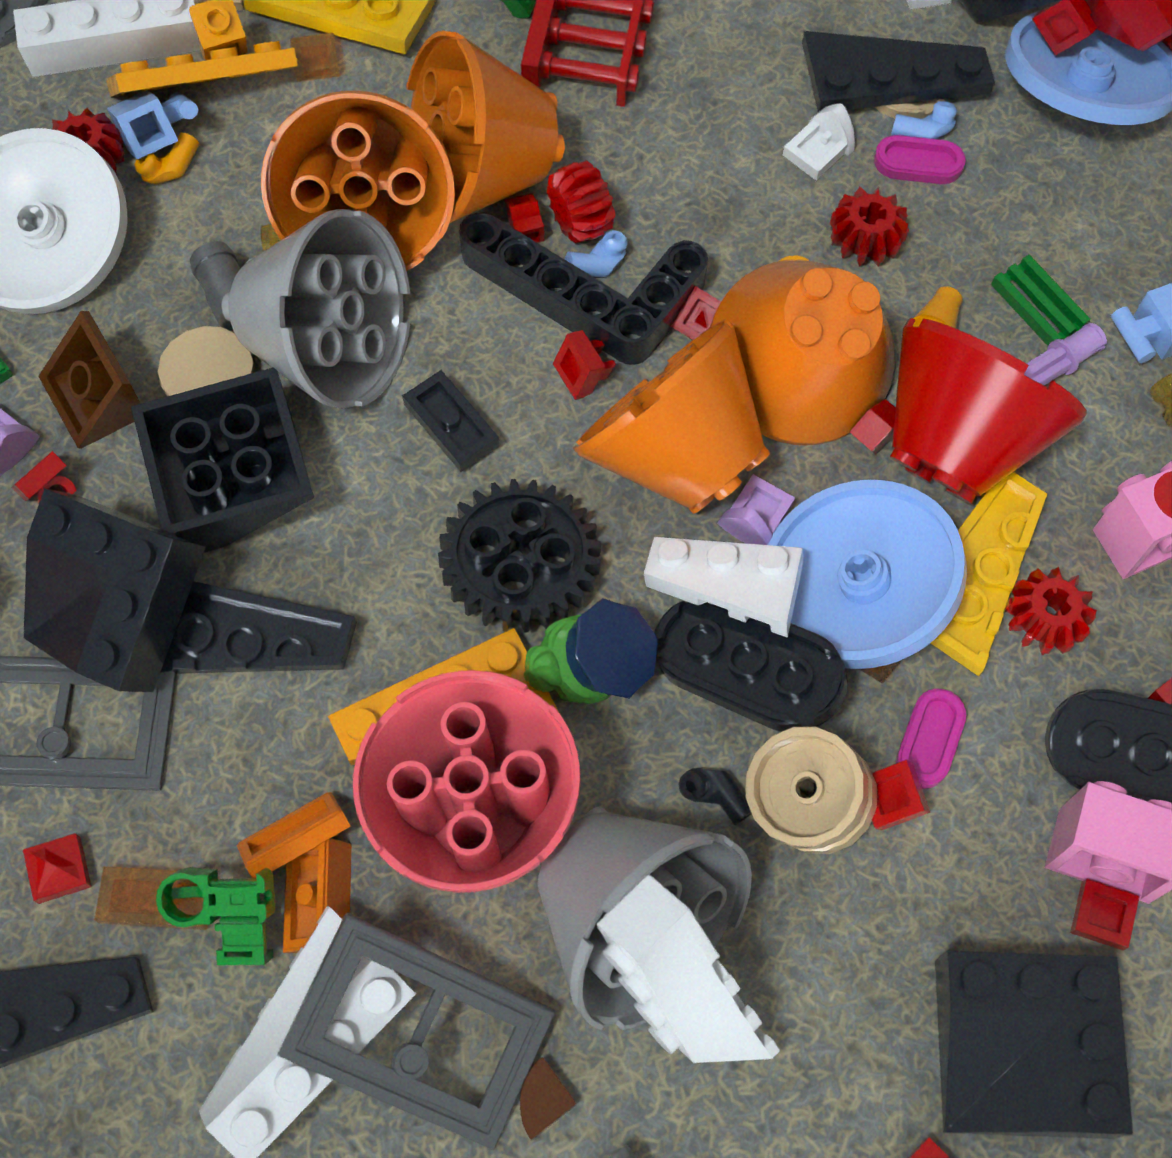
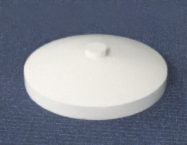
M34 128L15 131L0 137V308L22 314H42L66 308L80 301L96 289L110 273L120 255L127 230V205L124 191L117 175L107 161L81 139L53 129Z

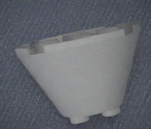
M337 209L316 217L258 256L250 258L235 276L231 291L223 297L222 313L228 321H231L236 337L247 350L272 368L274 367L281 375L311 397L333 408L362 407L374 401L385 391L400 367L410 330V323L403 322V294H410V287L403 258L388 230L368 213Z
M603 807L591 809L584 818L568 828L554 851L541 863L538 876L539 893L573 1004L577 1012L590 1025L600 1030L603 1029L604 1024L615 1023L621 1030H626L647 1022L634 1007L637 1001L620 983L619 978L622 975L603 954V951L609 945L596 924L649 874L690 909L715 948L729 924L734 928H738L747 907L752 879L751 865L745 851L724 835L613 814Z

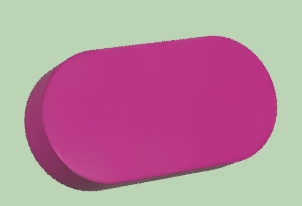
M892 135L879 142L874 156V164L882 175L891 179L949 184L961 176L965 165V155L958 145L947 140Z
M931 689L918 698L912 709L896 756V763L904 760L913 762L922 789L938 785L950 770L966 721L965 706L957 695L945 689Z

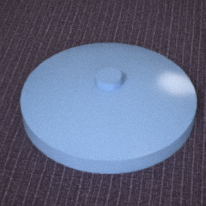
M1038 12L1025 16L1014 26L1005 50V59L1009 71L1024 89L1049 106L1078 118L1113 125H1136L1152 122L1166 116L1172 110V51L1161 41L1145 51H1140L1096 29L1092 35L1055 56L1032 20Z
M851 481L822 490L795 507L778 525L768 545L803 548V566L791 623L830 641L839 653L845 668L848 669L885 666L903 660L922 650L935 640L951 622L959 608L966 587L967 563L958 529L951 517L928 495L915 488L892 481Z

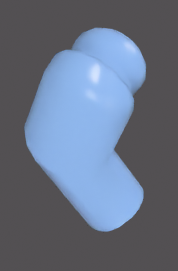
M938 101L934 104L932 114L923 119L896 114L891 136L903 135L938 139L949 133L955 126L956 121L954 117L957 109L950 102Z
M608 231L590 253L569 251L565 255V260L592 277H607L626 255L627 238L619 231Z

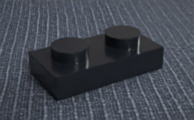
M442 370L402 395L405 407L460 472L500 446L498 435Z

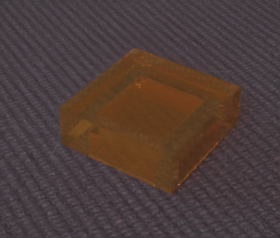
M333 33L290 38L291 48L295 49L298 66L294 67L297 82L340 77Z

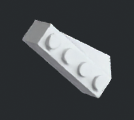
M76 0L13 10L17 45L32 77L201 51L198 35L189 13V7L199 3L198 0Z
M648 874L596 924L609 945L603 951L604 956L622 975L619 981L637 1001L634 1004L636 1010L651 1025L648 1031L668 1053L673 1054L679 1049L693 1063L772 1059L780 1051L773 1039L758 1029L762 1024L754 1009L748 1005L745 1006L736 994L740 987L733 976L717 960L719 957L718 953L690 909Z
M328 905L317 921L318 926L304 948H300L290 964V970L273 998H269L258 1015L259 1020L246 1041L238 1047L199 1109V1114L205 1128L235 1158H257L332 1081L330 1078L277 1055L341 924L342 918ZM362 956L323 1038L359 1053L416 993L394 970Z

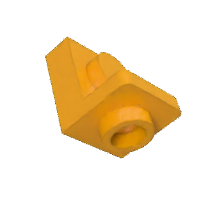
M209 0L189 7V13L198 35L204 61L211 60L210 51L236 47L238 56L248 54L246 35L233 0Z

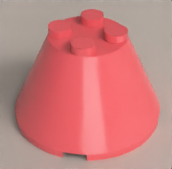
M476 670L456 671L437 675L423 680L396 697L397 702L382 715L376 724L372 722L359 747L353 772V796L357 816L364 833L377 853L393 869L418 884L441 891L458 893L478 892L506 885L519 879L541 864L554 851L567 832L576 811L580 792L578 752L567 724L553 705L550 706L540 696L529 690L526 684L514 678L493 672Z

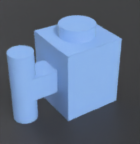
M148 90L107 108L116 128L121 133L125 147L137 160L177 142L178 139L171 124L183 118L193 119L198 113L197 105L181 93H173L169 100L160 103L159 99Z
M1172 283L1148 291L1134 316L1127 306L1119 308L1111 315V319L1139 363L1149 361L1156 355V352L1161 360L1172 356Z

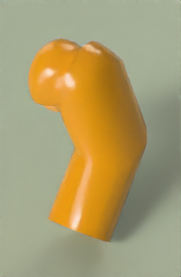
M181 132L177 137L178 141L174 143L168 155L156 157L154 153H151L138 160L136 159L135 169L141 174L143 181L154 185L181 178L200 145L198 140L187 133Z

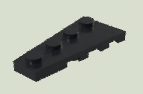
M804 31L802 46L818 112L833 104H843L846 110L987 95L991 94L995 84L985 47Z
M193 581L160 673L344 670L357 620L351 615Z
M136 957L0 971V1068L152 1013L153 1008L140 960Z

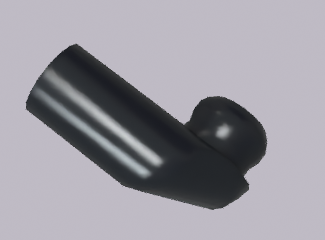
M692 768L681 776L678 785L679 791L684 798L694 802L719 804L734 825L739 824L752 815L745 794L726 771Z

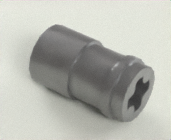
M211 241L198 247L190 257L192 273L205 291L206 300L220 327L234 331L231 321H228L222 313V300L225 294L231 291L232 283L240 267L237 264L235 253L226 243Z

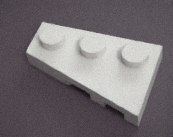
M654 537L644 570L645 584L648 588L698 606L708 602L728 610L729 617L745 623L749 617L770 625L771 632L788 638L803 566V548Z

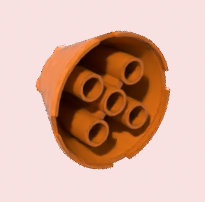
M438 31L424 42L412 65L406 89L414 90L411 109L431 126L448 153L455 180L454 208L450 223L543 181L548 175L553 162H560L563 158L565 141L563 136L558 134L557 98L554 93L544 92L457 32Z
M340 91L322 95L306 102L282 122L273 135L265 153L261 171V191L269 221L281 240L328 211L337 209L362 211L376 218L388 230L401 253L406 271L424 260L425 256L443 238L447 231L454 208L455 180L452 165L443 143L436 132L419 114L399 101L381 94L366 91Z
M784 260L759 267L742 277L727 292L719 304L710 328L724 319H728L734 326L762 435L792 445L806 446L831 442L849 434L870 408L886 398L894 374L895 349L891 329L880 305V293L873 284L865 282L849 271L808 260Z
M728 319L718 322L684 346L667 360L669 363L664 367L665 371L658 374L650 382L646 378L643 379L603 414L576 441L578 445H575L573 450L578 456L689 508L693 514L708 505L714 497L720 501L736 490L742 483L737 475L743 469L747 471L754 469L769 456L770 452L765 447L735 329Z

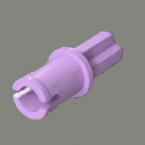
M1088 323L1064 340L1056 339L1048 345L1046 352L1027 363L1029 366L1024 375L1046 385L1061 374L1069 375L1074 373L1079 363L1105 348L1104 345L1107 344V340L1103 330L1094 323Z

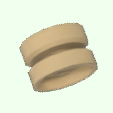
M792 727L771 736L754 754L746 773V800L754 820L770 837L808 854H832L853 845L868 830L877 809V784L868 763L838 735L818 727ZM816 782V793L812 797L806 798V794H810L813 792V783Z

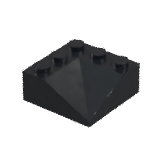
M274 367L131 406L160 527L163 530L206 546L204 553L226 547L314 498L287 398L278 371Z
M44 488L27 536L23 638L72 671L114 690L153 692L206 546L86 498Z
M947 951L935 961L943 1133L1116 1139L1133 1135L1117 956Z

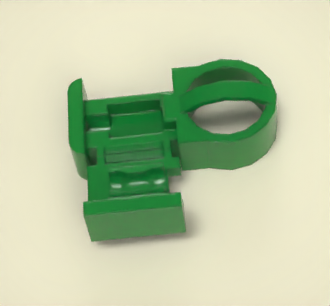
M187 867L176 871L161 882L156 895L157 908L164 920L173 926L185 928L194 925H210L220 918V921L214 924L215 931H222V948L216 950L217 966L265 965L274 958L273 949H267L264 922L275 912L274 877L270 869H262L256 874V878L218 879L217 869ZM180 879H188L197 884V886L172 888L175 881ZM260 893H264L263 900H260ZM200 897L203 898V908L196 915L185 914L177 908L173 899Z

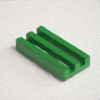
M1030 254L1022 258L1019 265L1014 263L1008 267L1005 274L1000 272L992 280L991 286L1047 346L1056 339L1064 340L1091 320ZM1012 281H1014V282L1027 294V296L1031 299L1032 303H1033L1042 313H1044V314L1056 325V327H1057L1061 332L1058 333V332L1049 324V322L1034 308V306H1033V305L1020 293V291L1011 283Z

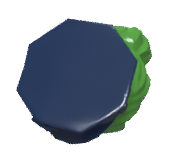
M602 598L585 613L558 620L545 630V637L541 645L530 648L526 654L524 679L537 691L550 692L555 690L564 701L592 704L608 699L611 695L630 699L642 685L654 676L658 638L637 608Z

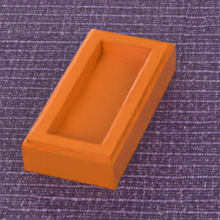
M327 792L240 841L237 848L250 876L256 878V874L262 869L268 868L273 872L351 827L332 792Z

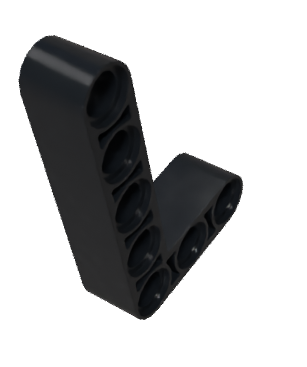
M476 212L464 218L459 226L462 259L470 269L571 332L583 330L590 341H602L604 343L603 352L627 365L643 363L651 356L671 331L673 321L681 308H683L694 287L697 286L703 290L705 286L708 255L699 243L683 240L673 244L627 298L493 215L485 212ZM514 265H524L522 267H513ZM680 270H688L691 272H681ZM551 288H561L562 290L552 291V290H549V289H551ZM653 302H663L665 305H655ZM598 311L601 313L597 315H591L586 312ZM635 334L640 337L636 339H629L625 337V335Z

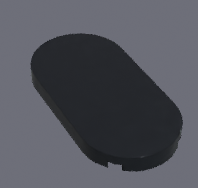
M683 600L672 606L662 616L654 632L658 638L656 659L663 674L670 682L681 689L773 730L783 732L792 727H818L834 716L845 699L848 687L847 673L834 645L824 637L792 623L790 624L787 638L771 632L770 625L749 617L745 623L729 617L728 610L708 602L698 606L690 602L686 603Z
M1091 689L1068 697L1055 709L1046 728V752L1053 769L1068 784L1080 790L1088 781L1091 783L1098 781L1110 782L1123 787L1127 791L1126 795L1144 801L1163 800L1172 803V704L1113 690Z

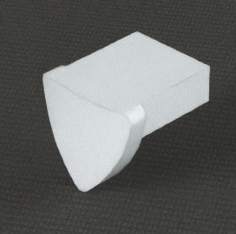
M833 104L823 108L810 120L806 127L784 146L783 156L816 181L844 154L849 156L855 150L854 130L845 106L843 104Z

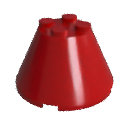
M911 317L903 327L892 441L893 451L890 458L905 466L904 470L927 483H931L933 479L947 487L946 491L966 503L972 504L976 496L984 494L1082 423L1087 414L1083 404L1061 385L1051 380L1048 387L1032 380L1024 375L1029 366L1028 364L979 338L923 318L919 327H914L915 319Z

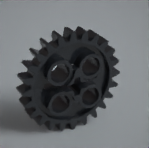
M511 479L509 491L502 492L500 487L494 482L491 483V496L486 498L482 493L475 490L473 491V507L459 502L457 504L459 518L447 517L446 529L448 533L440 534V549L443 551L438 553L439 568L444 569L441 571L443 585L452 586L451 600L453 602L466 599L464 606L467 616L481 609L484 626H488L495 617L502 618L503 631L507 632L513 620H520L524 633H527L531 626V620L538 618L541 625L547 629L550 626V614L554 612L561 619L568 618V603L581 608L584 605V593L582 591H594L595 578L593 576L599 575L601 560L597 558L601 553V541L594 540L597 531L596 523L585 524L587 522V509L585 507L572 511L573 496L571 494L558 501L556 499V486L551 485L542 494L537 492L536 480L530 482L527 490H520L516 479ZM522 520H530L535 522L536 525L521 527L517 523ZM482 545H489L495 548L493 551L484 553L475 550ZM557 556L565 561L559 564H551L546 562L545 559ZM510 581H517L524 585L517 590L503 587L505 583Z

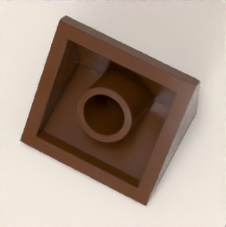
M80 311L38 376L78 449H82L133 423L134 418L131 406L141 404L90 312Z

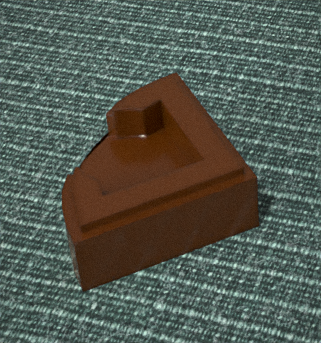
M543 1057L529 1071L520 1095L521 1119L531 1141L577 1105Z

